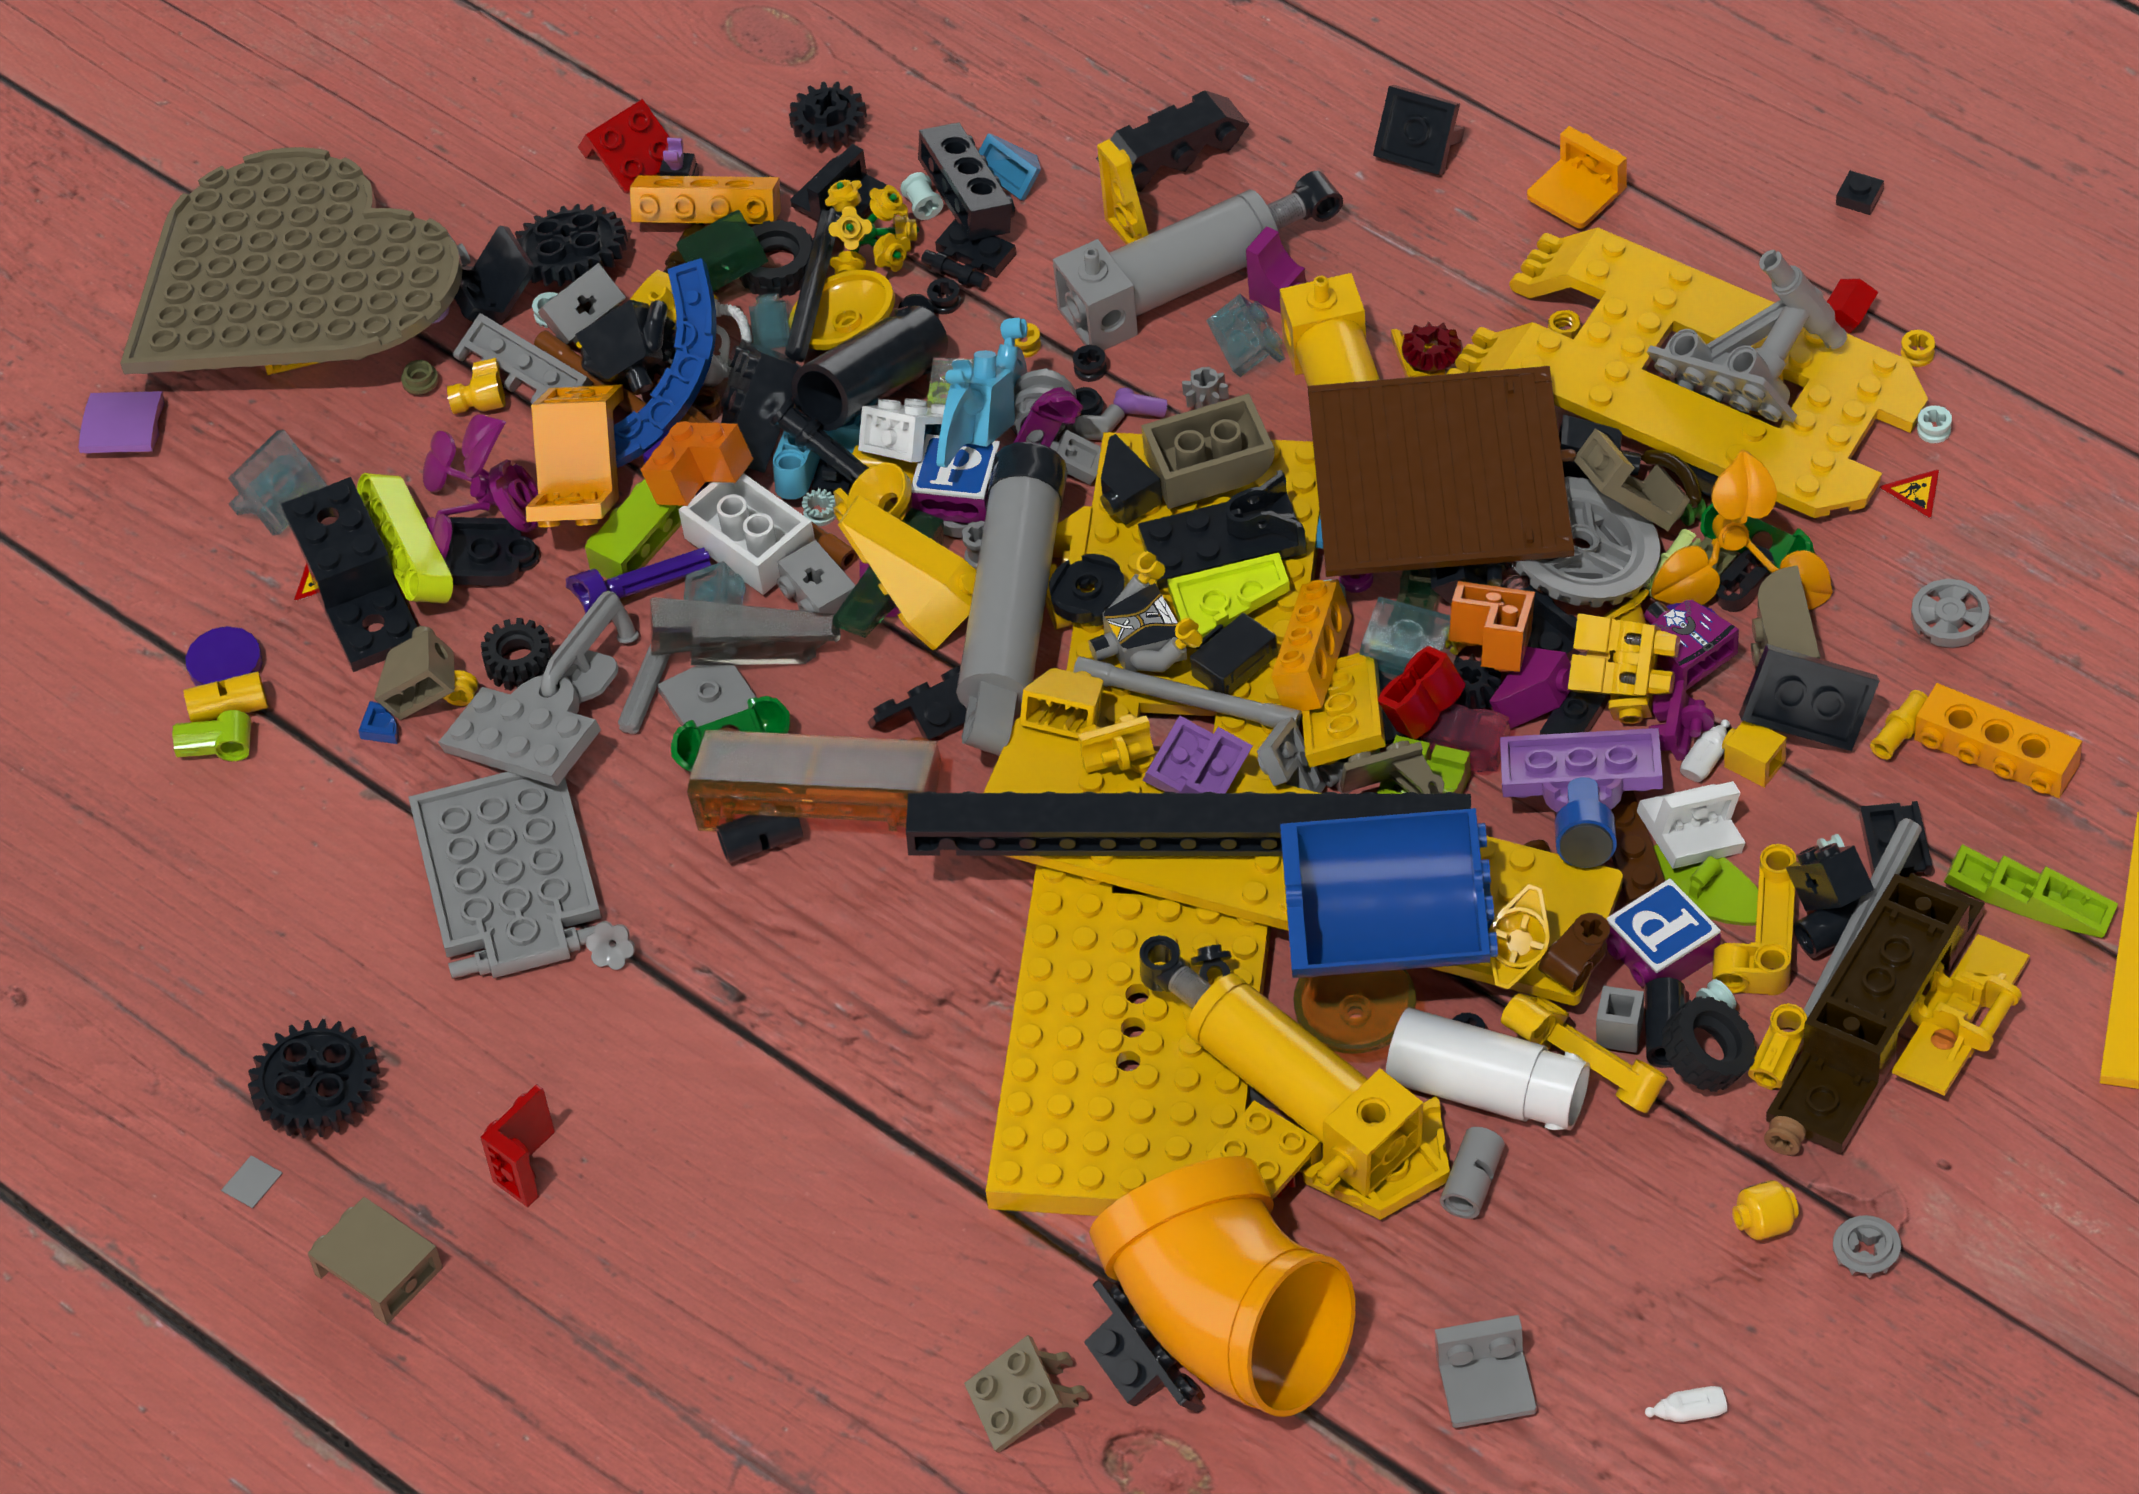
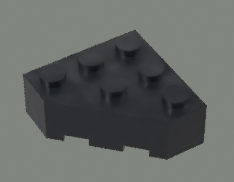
M742 339L739 347L736 345L733 347L728 359V367H731L727 388L721 402V406L724 407L721 423L738 424L753 457V461L748 468L765 473L781 427L778 425L772 426L770 421L790 397L792 398V379L795 372L801 366L783 353Z

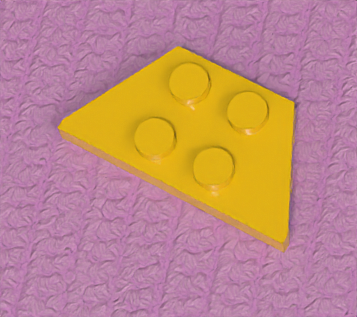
M1435 1096L1423 1103L1421 1146L1367 1197H1364L1339 1176L1329 1186L1321 1184L1317 1178V1173L1326 1166L1322 1163V1160L1302 1171L1303 1181L1307 1185L1379 1220L1445 1184L1449 1177L1450 1169L1439 1099Z

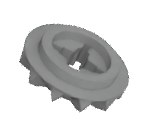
M1863 1215L1850 1218L1838 1227L1833 1237V1251L1837 1257L1838 1265L1846 1266L1852 1275L1855 1272L1865 1273L1870 1278L1874 1273L1880 1271L1886 1274L1889 1267L1893 1263L1898 1262L1901 1241L1898 1232L1890 1223L1875 1216ZM1859 1240L1867 1246L1875 1244L1874 1255L1869 1254L1866 1250L1859 1253Z

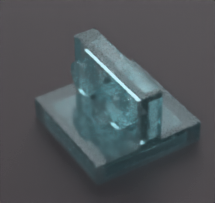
M278 430L228 477L229 481L239 492L228 504L237 515L249 513L257 515L272 535H280L289 526L283 514L281 503L328 485L286 431Z
M1378 597L1362 640L1359 654L1377 659L1379 671L1399 676L1404 672L1410 659L1429 645L1444 652L1449 636L1451 616Z

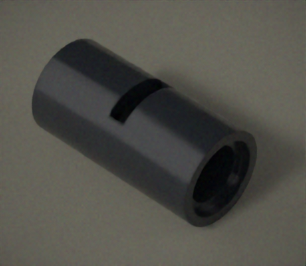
M790 800L716 826L717 836L728 863L803 837L799 818Z
M1860 898L1840 908L1817 910L1794 922L1793 928L1797 941L1809 957L1815 958L1836 947Z
M1661 977L1649 981L1644 987L1646 1058L1650 1064L1656 1067L1673 1068L1665 1056V1049L1662 1047V1030L1666 1026L1667 1020L1686 1004L1685 986L1675 978Z

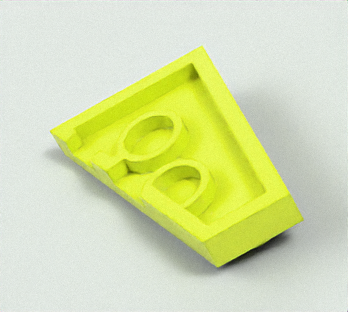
M1279 552L1167 579L1168 590L1179 622L1184 618L1192 619L1199 625L1196 631L1202 635V638L1217 625L1222 624L1225 627L1242 613L1247 615L1290 591L1289 579Z

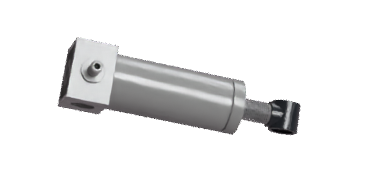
M1312 171L1298 180L1294 190H1292V194L1268 205L1256 191L1249 189L1109 253L1101 242L1096 239L1053 259L1058 310L1085 345H1096L1104 351L1138 335L1137 316L1247 267L1246 249L1266 226L1278 231L1279 228L1302 218L1307 220L1312 217L1317 222L1327 221L1340 211L1343 206V197L1324 173Z

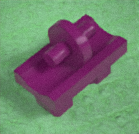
M1685 680L1674 682L1672 694L1654 695L1653 713L1658 721L1666 720V724L1649 726V729L1659 728L1660 751L1671 750L1677 761L1684 760L1689 753L1691 738L1699 737L1701 732L1710 730L1715 720L1714 713L1705 707L1706 703L1703 700H1695L1687 695L1685 692L1687 686Z

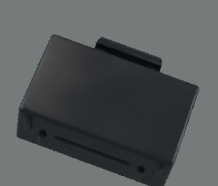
M1242 613L1225 628L1222 624L1217 625L1202 638V644L1196 647L1197 651L1190 656L1192 677L1212 691L1230 695L1278 655L1276 634L1245 613Z

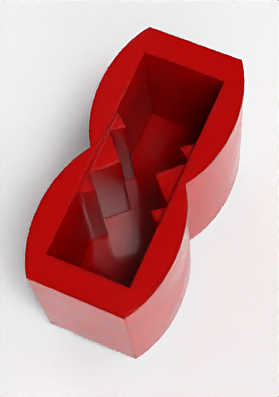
M1428 645L1410 659L1402 674L1386 685L1379 695L1378 703L1396 731L1415 740L1431 729L1441 711L1456 702L1466 684L1447 653Z

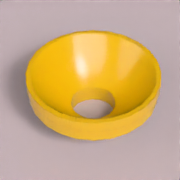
M885 462L873 465L866 469L853 483L848 495L847 506L849 508L854 499L860 495L881 509H884L888 500L897 497V503L888 513L900 519L908 509L912 491L911 481L907 474L896 464Z

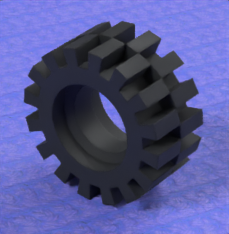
M516 618V624L512 625L510 619L504 620L505 627L500 628L498 624L492 627L493 634L487 632L484 636L485 642H481V654L487 676L490 680L493 679L494 684L498 687L504 684L505 690L511 691L513 685H517L518 688L528 680L542 676L550 658L553 656L548 634L545 633L541 625L536 627L535 621L530 619L526 625L523 618ZM516 649L531 651L521 659L508 660L503 658L507 653Z

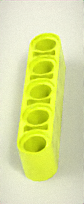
M363 473L358 480L357 491L387 550L393 573L406 599L416 602L447 603L453 591L452 575L403 478L395 475Z

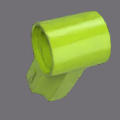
M229 710L219 714L217 720L177 723L173 725L172 737L176 757L216 754L223 760L236 762L247 758L249 755L251 718L244 712Z

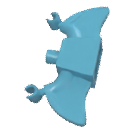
M1009 318L1001 323L1000 329L1004 345H999L997 356L992 351H977L974 353L973 366L969 360H955L951 364L953 370L946 372L945 380L951 385L946 399L939 436L937 466L948 467L960 448L966 444L989 446L1014 425V386L1019 377L1028 373L1021 348L1015 347V339L1027 336V322L1025 319Z

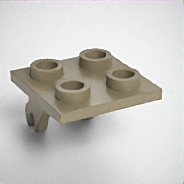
M1409 741L1396 742L1388 746L1385 752L1375 755L1368 751L1351 756L1348 759L1349 762L1343 764L1340 783L1342 793L1393 779L1407 792L1442 794L1444 789L1443 779L1439 775L1433 774L1422 755L1423 748L1421 742L1410 744Z
M1027 1335L964 1383L994 1451L1000 1453L1058 1408H1075L1079 1406L1076 1398L1080 1397L1084 1400L1089 1398L1084 1386L1066 1387L1053 1384L1048 1374L1063 1373L1061 1364L1073 1365V1360L1069 1353L1060 1352L1053 1354L1039 1351L1033 1337Z

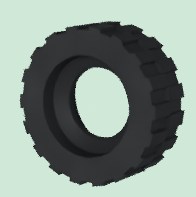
M769 220L763 222V224L752 226L748 232L745 231L741 235L742 238L736 243L735 259L739 279L742 280V285L745 288H748L755 295L759 294L764 298L775 297V299L796 294L795 292L801 290L813 242L812 236L806 232L803 226L800 227L791 221L777 220L770 222ZM774 250H786L794 255L792 262L778 268H765L758 263L760 256Z
M1701 996L1695 997L1692 1001L1689 1000L1665 1023L1666 1026L1662 1030V1047L1665 1049V1056L1674 1067V1071L1680 1074L1687 1083H1692L1698 1089H1708L1710 1092L1727 1089L1746 1073L1755 1061V1038L1753 1033L1750 1032L1746 1020H1743L1737 1010L1732 1009L1722 1000L1718 1001L1714 997L1708 996L1706 998ZM1698 1027L1707 1031L1717 1040L1724 1053L1722 1060L1711 1057L1700 1047L1694 1035L1695 1028Z

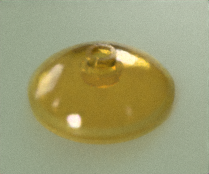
M1405 969L1299 978L1294 991V1012L1298 1023L1331 1050L1349 1054L1366 1053L1391 1044L1394 1031L1403 1012L1408 1007L1416 1009V992L1413 981ZM1360 1015L1361 1017L1353 1018L1351 1016Z

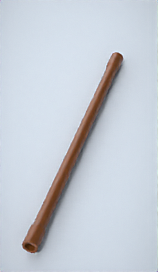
M544 330L535 338L534 345L588 377L593 382L591 386L620 385L601 381L585 371L581 365V356L572 351L569 345L549 331ZM623 387L624 399L618 406L629 414L633 411L638 413L647 403ZM812 522L815 540L842 569H848L852 566L857 557L855 550L835 535L827 533Z

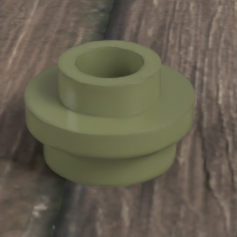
M424 360L410 362L405 366L401 376L403 388L411 394H425L433 390L438 383L436 369Z

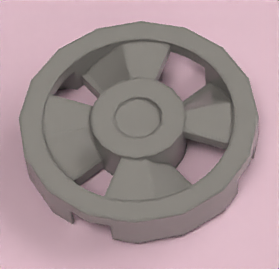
M1942 579L1927 584L1915 595L1911 608V621L1914 630L1919 635L1920 631H1922L1925 635L1931 637L1930 643L1942 647H1960L1974 642V636L1981 631L1984 633L1988 626L1990 607L1986 596L1976 586L1963 580ZM1970 593L1977 599L1978 607L1966 610L1962 600ZM1928 594L1933 595L1935 597L1938 596L1940 600L1937 602L1933 598L1929 597ZM1965 621L1973 625L1972 628L1966 631H1958ZM1936 623L1932 628L1928 626V624Z

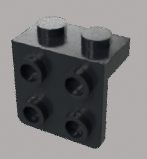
M499 226L473 267L462 265L461 284L454 299L459 305L462 315L472 322L481 313L502 325L534 274V265L509 227Z

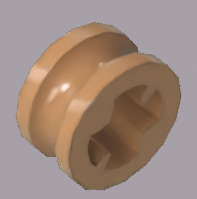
M1777 1116L1771 1120L1769 1130L1765 1133L1764 1141L1770 1149L1777 1153L1795 1155L1801 1148L1800 1142L1804 1140L1806 1130L1803 1125L1792 1118Z

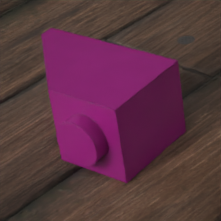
M1533 647L1526 648L1520 672L1510 671L1489 701L1502 729L1509 730L1561 706L1571 691L1568 690L1571 663L1566 652Z

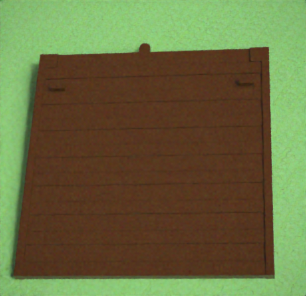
M1550 366L1307 386L1326 577L1574 557V544L1562 462L1575 460L1576 452L1573 449L1561 450Z

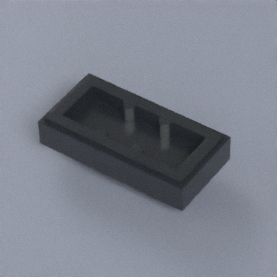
M1570 691L1561 706L1553 710L1540 730V735L1589 732L1610 700L1611 695Z

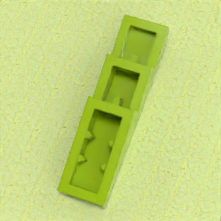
M1963 844L1956 852L1943 881L1982 901L2018 915L2062 929L2103 938L2118 906V903L2046 866L2041 873H2038L2003 855L1999 862H1996Z

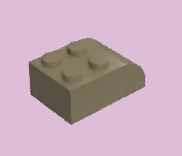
M1249 393L1141 425L1144 456L1150 469L1160 478L1161 493L1168 509L1246 486L1260 478L1269 469L1274 459V446Z
M1798 566L1779 569L1766 577L1760 585L1757 618L1752 619L1753 638L1756 642L1751 643V655L1754 666H1758L1766 644L1820 659Z

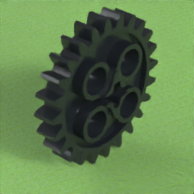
M576 204L572 210H567L565 206H561L558 213H554L549 209L547 210L546 217L543 218L536 215L534 216V224L524 223V231L515 232L517 241L534 265V274L531 277L532 283L535 284L543 279L544 286L550 285L553 281H557L559 287L563 286L566 280H571L573 283L598 263L602 268L615 267L614 259H623L622 251L628 249L626 243L628 238L622 218H617L614 211L607 213L606 207L595 211L593 204H590L584 210L580 209L579 204Z
M322 1019L317 1028H312L309 1020H305L303 1030L298 1031L293 1025H289V1036L284 1037L276 1032L274 1035L277 1044H262L265 1056L256 1055L253 1057L256 1068L249 1069L248 1071L251 1082L248 1083V1088L255 1110H259L263 1122L270 1120L273 1130L276 1131L284 1125L287 1136H291L299 1128L302 1137L307 1138L311 1129H316L319 1137H323L325 1127L331 1126L336 1133L340 1132V1121L344 1120L351 1125L354 1124L352 1113L355 1111L365 1114L367 1111L364 1101H375L373 1089L380 1087L377 1075L381 1073L374 1048L369 1047L366 1036L358 1037L354 1027L344 1032L342 1023L338 1021L329 1029L326 1020Z

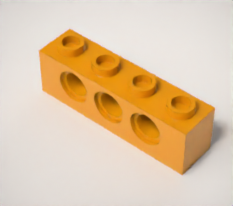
M638 175L630 186L631 222L763 224V222L769 220L770 222L776 221L781 213L780 178Z
M1338 579L1329 581L1314 580L1301 586L1271 674L1282 706L1301 711L1322 709L1352 617Z
M1936 683L1916 715L1915 741L1922 743L1930 749H1938L1958 757L1965 763L1975 764L1990 770L2002 778L2012 779L2027 785L2039 793H2047L2060 799L2080 765L2082 740L1939 683Z

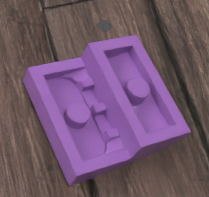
M163 392L90 393L81 425L79 453L152 451L159 436L157 421L164 407Z
M1179 715L1142 781L1165 792L1226 793L1253 745L1220 727L1213 734Z

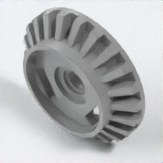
M1564 477L1573 539L1581 538L1586 540L1590 547L1580 548L1574 545V557L1516 561L1515 570L1520 576H1527L1530 579V585L1535 589H1540L1549 597L1572 605L1601 607L1605 601L1616 605L1620 604L1624 597L1632 599L1638 595L1642 587L1646 588L1650 583L1660 558V541L1653 522L1601 493L1591 480Z

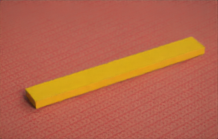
M2137 812L2099 1082L2101 1084L2139 1089V812Z

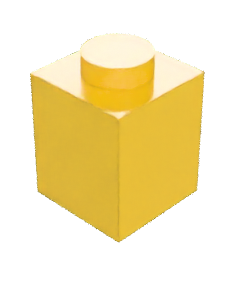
M1742 721L1737 729L1731 728L1723 740L1722 749L1725 750L1724 767L1765 788L1786 761L1787 737L1767 727Z

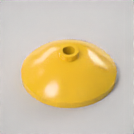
M870 270L845 271L826 278L809 348L828 351L875 322L889 317L895 304V293L889 280L882 274ZM796 302L795 305L793 306V308H792V310H791V313H790V317H789V326H790V329H791V326H792V322H793V318H794V314H795L797 302Z

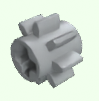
M1201 367L1195 371L1191 370V381H1182L1183 395L1186 396L1188 408L1194 406L1195 409L1221 402L1220 399H1229L1228 385L1225 384V374L1223 372L1218 374L1210 367Z

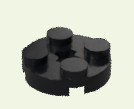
M1100 554L1081 555L1082 561H1077L1073 564H1070L1069 560L1062 563L1054 571L1049 581V591L1054 612L1071 622L1090 623L1093 626L1103 625V612L1111 606L1127 586L1120 566L1113 559ZM1091 584L1095 587L1093 591L1083 593L1080 590L1081 588L1087 589Z

